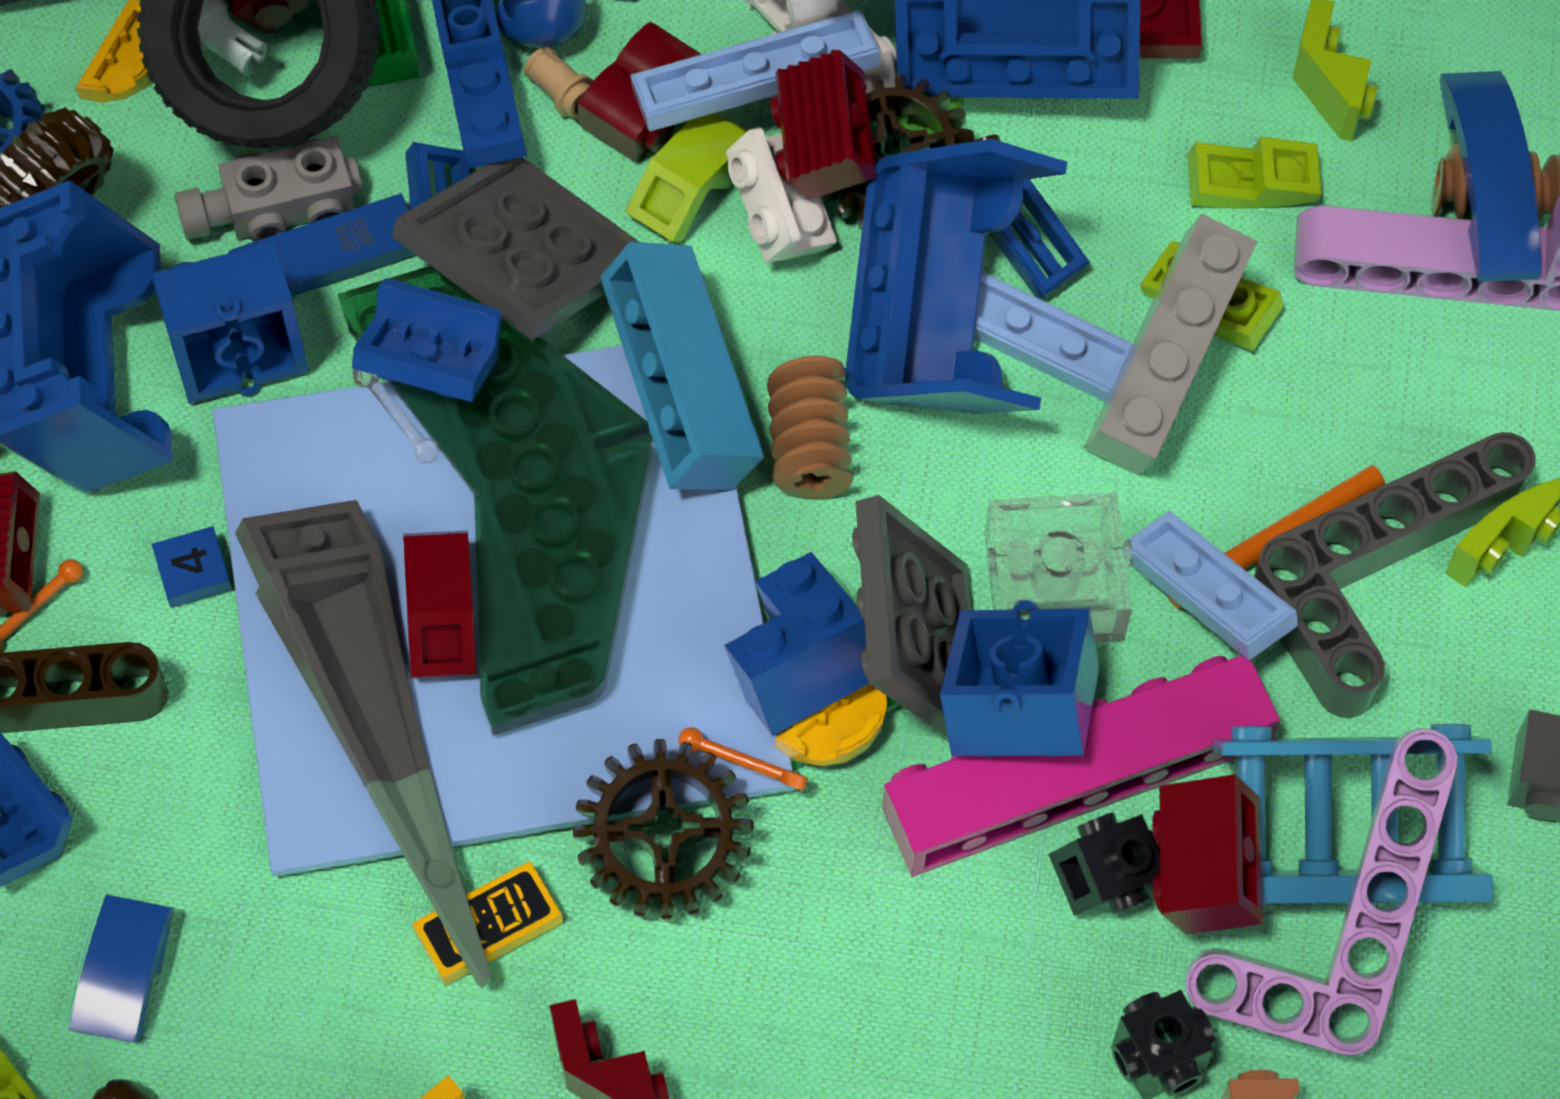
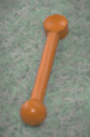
M75 559L63 561L59 566L58 575L31 598V606L28 612L18 610L17 613H14L0 626V653L3 650V640L67 583L74 584L80 581L83 576V566Z
M687 727L679 734V746L682 742L691 743L692 753L698 750L705 753L711 752L718 758L768 776L788 786L804 790L808 777L703 738L701 731L695 727Z

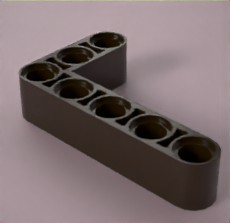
M121 642L0 653V688L16 686L12 695L0 700L1 733L140 722L151 719L160 713L167 703V684L157 657L149 647L141 643ZM131 676H148L146 681L137 688H121L123 682ZM72 680L82 681L80 687L70 694H55L59 686L65 682Z

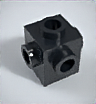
M1114 812L1095 818L1077 827L1081 838L1048 854L1074 916L1108 902L1113 914L1151 899L1146 887L1153 884L1154 876L1160 873V849L1155 842L1153 832L1149 830L1143 814L1118 823Z
M1182 990L1161 998L1159 992H1152L1139 997L1123 1009L1124 1016L1120 1017L1113 1044L1111 1045V1051L1120 1073L1127 1082H1134L1142 1099H1152L1165 1092L1167 1096H1174L1194 1087L1203 1080V1074L1214 1050L1212 1044L1215 1043V1034L1204 1011L1201 1008L1197 1009L1196 1006L1191 1008ZM1167 1033L1171 1042L1162 1041L1158 1036Z

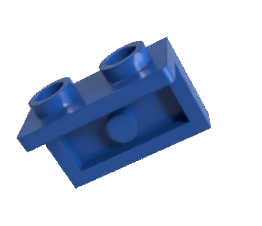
M385 278L378 287L376 315L353 348L352 369L377 375L383 380L398 381L430 390L447 398H458L473 402L497 362L502 312L494 307Z
M0 732V887L60 858L72 818L66 803L60 795L46 787L30 768L28 759L19 747L11 745Z

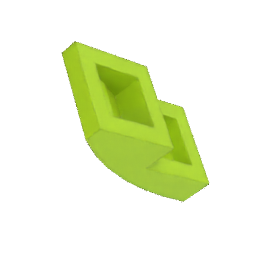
M1261 136L1252 149L1195 142L1187 154L1191 206L1233 209L1270 208L1316 202L1322 196L1316 143Z

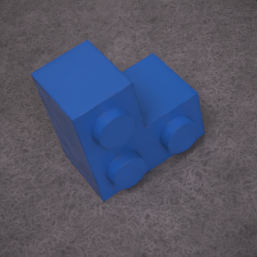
M812 551L796 560L781 565L777 570L755 581L770 621L755 626L746 634L724 645L746 702L772 736L869 684L861 663V653L866 647L865 622L858 606Z

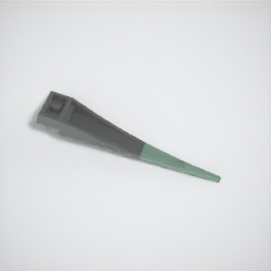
M352 500L243 518L235 534L258 582L259 588L255 593L472 977L483 989L489 981L491 972L457 868L430 772L403 660L382 551L358 501Z

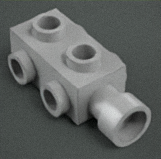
M337 136L321 140L306 139L295 143L292 147L263 154L247 153L240 155L233 161L218 164L222 188L200 193L197 187L176 192L174 196L186 240L210 235V228L232 223L237 240L250 237L255 242L285 232L288 227L312 223L355 209L353 194L363 192L354 156L343 158Z

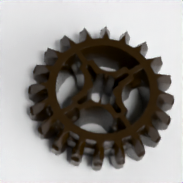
M901 72L894 79L895 87L884 88L881 76L876 74L872 77V92L866 94L869 98L867 104L870 109L868 112L871 119L870 122L876 120L878 125L877 132L872 137L874 142L872 147L875 152L873 158L876 164L883 157L887 156V134L891 135L894 148H900V153L974 142V132L971 129L961 128L966 122L964 110L962 108L948 110L951 100L950 94L946 90L937 93L930 99V82L925 78L917 83L914 90L907 89L906 76ZM896 116L917 120L926 125L933 133L928 134L926 129H906L898 122ZM859 183L823 195L827 202L841 199L837 206V213L842 219H846L860 211L857 222L858 228L862 230L866 187Z
M64 107L55 112L51 111L43 114L38 122H30L25 131L19 136H13L11 143L4 151L0 152V208L69 180L93 196L96 190L104 185L103 176L111 168V159L114 148L110 145L111 140L101 133L102 129L87 116L85 118L82 117L74 109L69 110Z
M656 739L654 741V760L644 761L642 749L638 744L629 745L627 751L632 767L625 770L618 759L609 756L604 761V766L614 780L608 784L600 777L591 775L586 782V786L590 791L601 797L599 802L587 799L577 801L576 812L582 816L594 818V824L575 826L573 828V838L579 841L594 840L595 847L579 853L577 860L580 866H589L598 861L603 865L604 868L596 872L590 879V884L594 889L603 887L611 879L619 884L612 892L609 903L614 907H619L624 902L628 892H631L638 896L634 906V916L643 918L648 910L649 899L660 900L659 914L661 920L669 921L673 916L672 900L682 898L684 909L689 916L696 915L699 912V904L694 894L696 891L701 889L708 900L717 903L723 895L712 879L718 875L726 882L735 884L740 878L738 870L725 862L727 856L739 860H746L750 856L751 848L744 843L732 841L733 835L751 833L754 828L753 821L746 818L732 819L731 812L741 810L747 806L749 802L748 796L745 793H738L728 798L725 797L723 791L733 784L736 775L732 770L723 772L715 781L709 777L708 773L713 769L717 759L713 753L708 752L704 755L698 768L688 764L692 753V744L689 742H682L679 747L677 760L666 759L667 745L664 739ZM651 778V804L644 813L635 817H626L624 821H607L613 805L628 788L638 782ZM671 778L684 781L700 791L710 803L716 817L703 818V814H688L679 809L674 801ZM659 797L664 798L665 814L672 816L670 824L678 821L681 829H683V832H677L672 835L670 845H668L666 851L667 863L662 861L661 846L654 844L656 835L648 839L645 830H643L644 827L654 825L656 814L659 813L660 808ZM702 838H718L716 851L710 861L695 875L675 882V857L679 848L687 843L699 842ZM609 842H624V844L639 845L646 849L653 860L655 882L643 880L625 869L615 857Z

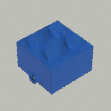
M275 241L257 246L241 247L231 253L196 262H184L170 269L151 273L189 404L236 391L242 396H253L260 391L262 384L310 372L292 297ZM246 378H252L254 385L250 388H245L242 385V381Z
M1022 600L1017 602L1011 610H960L940 693L951 756L1059 757L1084 755L1099 673L1090 608L1039 609L1034 602ZM1024 609L1031 612L1030 619H1022L1020 611Z

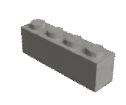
M1201 213L1184 234L1083 448L1137 475H1140L1156 460L1258 241Z

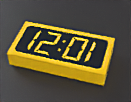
M531 861L466 894L488 963L563 923L561 912ZM436 911L412 923L416 936L444 986L470 973Z

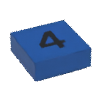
M213 526L151 544L170 608L232 590Z

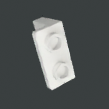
M756 128L748 130L726 151L730 178L733 184L738 187L748 214L750 234L753 240L759 244L765 264L827 251L837 243L821 196L810 200L792 185L784 182L776 163V153L779 149L783 148L782 134L765 137L763 129Z

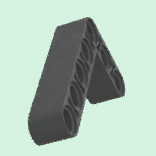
M1508 432L1492 434L1275 536L1264 545L1253 577L1297 611L1298 626L1280 638L1320 704L1329 713L1341 718H1354L1361 716L1369 710L1385 670V663L1380 651L1340 589L1476 525L1502 503L1523 492L1536 462V455L1532 446L1523 437ZM1490 467H1501L1512 476L1505 477L1496 474ZM1436 492H1448L1454 495L1459 502H1447L1441 499ZM1392 517L1398 519L1406 527L1393 528L1387 525L1381 518ZM1332 542L1340 543L1347 546L1352 553L1338 554L1332 551L1326 544ZM1277 568L1287 569L1298 579L1291 581L1282 580L1276 577L1271 570ZM1318 620L1326 624L1330 632H1315L1309 629L1304 624V621ZM1351 672L1359 676L1364 685H1348L1337 676V673Z

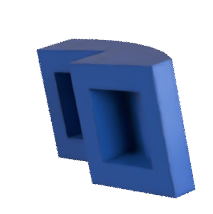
M114 895L105 896L86 954L68 1030L132 1043L141 1041L154 974L161 973L174 907Z

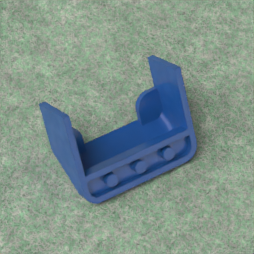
M994 139L892 154L883 157L874 167L877 177L868 180L845 369V380L849 392L856 398L875 403L971 414L1040 410L1041 397L1002 388V375L998 360L992 354L972 351L985 234L1007 228L1018 216L1023 204L1024 180L1066 174L1067 161Z

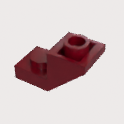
M468 530L403 534L411 678L476 674Z
M576 999L549 1005L565 1084L569 1092L581 1099H669L663 1071L650 1073L645 1051L591 1063L590 1061L603 1059L594 1018L581 1021Z

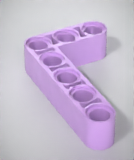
M1560 194L1547 227H1539L1541 246V275L1539 279L1478 282L1468 234L1471 220L1333 206L1307 208L1298 215L1294 274L1299 281L1318 287L1560 311Z
M1427 728L1412 729L1406 731L1397 739L1391 751L1327 978L1323 979L1229 950L1212 948L1202 951L1193 958L1187 969L1186 990L1189 999L1197 1009L1201 1008L1205 1013L1344 1055H1357L1366 1052L1376 1043L1385 1019L1456 771L1457 754L1454 745L1445 735ZM1422 739L1431 740L1441 750L1443 756L1442 765L1433 776L1416 778L1407 770L1405 754L1414 742ZM1403 805L1417 808L1424 820L1420 836L1409 843H1398L1392 840L1386 830V820L1389 814L1395 808ZM1384 871L1400 875L1405 884V894L1402 900L1390 908H1379L1373 905L1367 896V886L1370 880L1376 874ZM1365 937L1381 941L1386 948L1384 964L1377 971L1371 973H1360L1353 969L1348 962V953L1351 946L1357 940ZM1211 964H1223L1230 968L1236 977V986L1233 992L1221 999H1212L1205 996L1197 985V977L1202 969ZM1280 983L1295 987L1302 995V1004L1298 1012L1285 1019L1275 1018L1263 1007V997L1266 991ZM1346 1003L1362 1007L1368 1015L1364 1031L1352 1038H1342L1336 1035L1329 1027L1332 1012L1338 1006Z

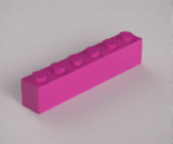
M1242 655L1227 660L1225 656H1216L1195 666L1191 674L1169 682L1165 677H1158L1142 683L1132 691L1130 696L1110 703H1108L1107 699L1094 700L1083 756H952L951 760L927 768L925 764L912 765L894 774L890 782L884 784L882 810L911 877L1158 788L1159 785H1166L1235 760L1238 756H1222L1213 752V738H1231V726H1271V738H1275L1281 720L1251 660H1247Z

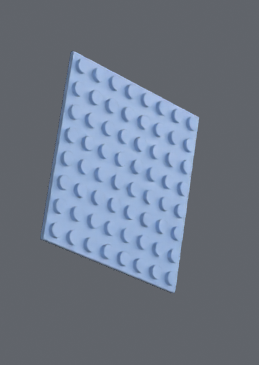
M623 346L494 365L473 402L458 398H447L430 390L398 381H390L212 409L270 868L273 877L400 856L403 853L255 594L259 585L235 534L241 520L247 517L352 500L358 501L382 551L393 613L414 708L451 847L594 823V818L582 816L576 812V804L578 800L584 799L599 802L601 797L591 792L586 786V782L591 775L600 777L608 784L614 780L607 772L604 761L609 756H613L619 760L625 770L632 767L627 750L629 745L635 743L642 749L644 761L654 760L653 747L656 739L665 740L667 745L666 759L677 760L680 747L678 742L679 734L687 727L699 729L703 734V738L783 769L793 771L790 757L774 747L775 738L781 732L772 736L746 702L724 646L746 634L755 626L763 624L737 488L735 487L733 490L669 489ZM468 530L476 674L411 678L403 534ZM700 750L691 753L688 764L698 768L703 756L707 753ZM718 757L713 769L708 773V776L715 781L723 772L728 770L734 772L736 775L735 781L729 788L723 791L726 798L738 793H745L748 797L795 790L794 787L781 783L778 780ZM651 778L638 782L628 788L613 805L607 821L639 816L644 813L651 804ZM671 778L674 801L679 809L710 804L706 797L695 787L684 781ZM659 797V812H664V798Z

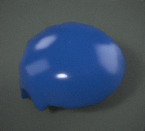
M500 0L497 4V22L503 33L517 44L529 48L557 47L578 34L586 17V0Z

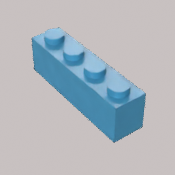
M629 242L600 276L669 489L733 490L764 458L760 446L759 436L754 429L742 394L741 383L732 365L724 341L723 331L718 324L706 289V282L701 274L693 248L687 245Z

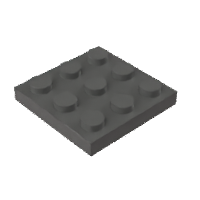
M523 157L488 164L396 218L391 236L483 305L499 309L502 312V319L532 341L604 295L605 291L600 276L629 242H640Z
M880 495L856 501L857 527L853 530L852 542L855 553L860 561L862 587L857 591V605L865 622L866 647L861 653L864 674L869 684L948 738L940 693L960 610H972L968 565Z

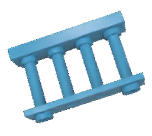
M1431 724L1432 730L1445 735L1454 745L1457 754V765L1438 830V857L1432 858V869H1427L1418 902H1493V875L1479 868H1472V858L1465 857V754L1492 753V740L1471 736L1470 724ZM1231 726V738H1213V752L1222 756H1238V777L1260 797L1262 904L1348 903L1358 869L1339 870V859L1332 858L1331 755L1371 754L1372 821L1391 751L1399 737L1271 738V726ZM1422 739L1416 741L1406 752V754H1438V770L1442 765L1443 756L1441 750L1431 740ZM1265 755H1304L1305 858L1298 859V870H1272V860L1265 859ZM1397 807L1389 814L1386 820V830L1388 836L1399 843ZM1384 871L1376 874L1367 886V896L1371 903L1400 902L1405 894L1403 878L1394 872Z

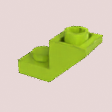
M1311 0L1292 78L1336 135L1342 140L1352 142L1358 119L1370 121L1378 86L1367 84L1371 60L1337 53L1336 48L1341 27L1330 25L1335 1Z
M718 112L689 120L651 158L625 213L671 242H683L709 189L730 188L732 180L728 171L726 151L747 130Z

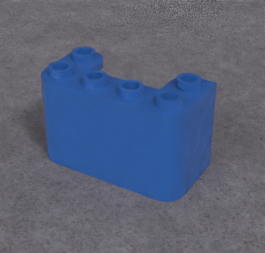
M70 180L0 208V445L72 488L82 492H89L173 462L172 439L169 424L155 412L140 410L118 417L116 413L111 317L140 306L154 294L156 289L151 273L161 271L160 244Z

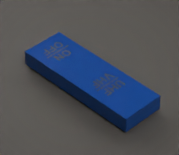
M402 193L228 250L231 253L241 247L257 246L275 241L291 297L415 255L391 237L396 218L409 211Z

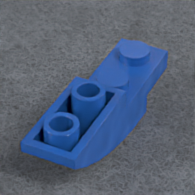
M432 0L467 168L470 169L527 156L493 0Z

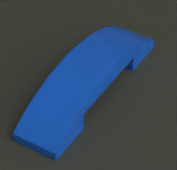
M1501 71L1441 73L1439 83L1448 129H1456L1473 216L1468 234L1478 282L1539 279L1541 275V246L1535 185L1526 136L1511 88Z

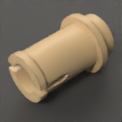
M546 46L545 50L542 48L536 50L524 66L525 76L534 81L555 101V110L560 115L578 119V102L593 80L586 74L578 75L557 55L553 48Z

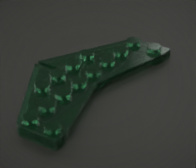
M432 266L389 278L482 304ZM383 280L338 293L339 304L350 334L357 342L376 315L378 287ZM502 319L497 362L473 402L458 398H447L436 392L398 381H387L474 494L480 643V698L492 736L589 705L603 694L607 685L654 446L648 422L542 338L538 337L532 341Z

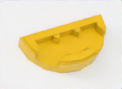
M139 0L127 1L76 86L79 99L101 103L126 99L145 89L150 84L147 68L144 67L141 60L144 58L143 52H139L140 37L137 34V28H140V22H137L138 13L141 11Z
M868 684L782 731L775 738L774 747L793 760L817 766L846 763L865 752L882 731L887 709L886 695L871 684Z

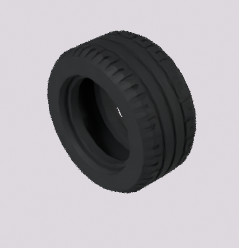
M140 0L139 7H141V11L138 13L137 22H140V28H137V34L140 37L139 52H143L144 58L141 60L144 67L147 68L149 81H153L155 85L153 88L156 93L161 95L166 107L173 109L172 113L175 116L181 118L190 128H196V132L207 135L217 142L222 141L224 144L245 148H270L289 145L319 135V133L326 131L333 124L339 122L345 114L351 111L353 105L360 100L363 90L367 89L370 83L369 80L375 71V68H373L374 63L378 62V48H380L381 39H378L379 33H381V24H379V9H376L375 5L377 0H316L320 6L324 29L319 60L302 84L280 98L261 100L241 95L216 77L202 54L198 31L204 0Z

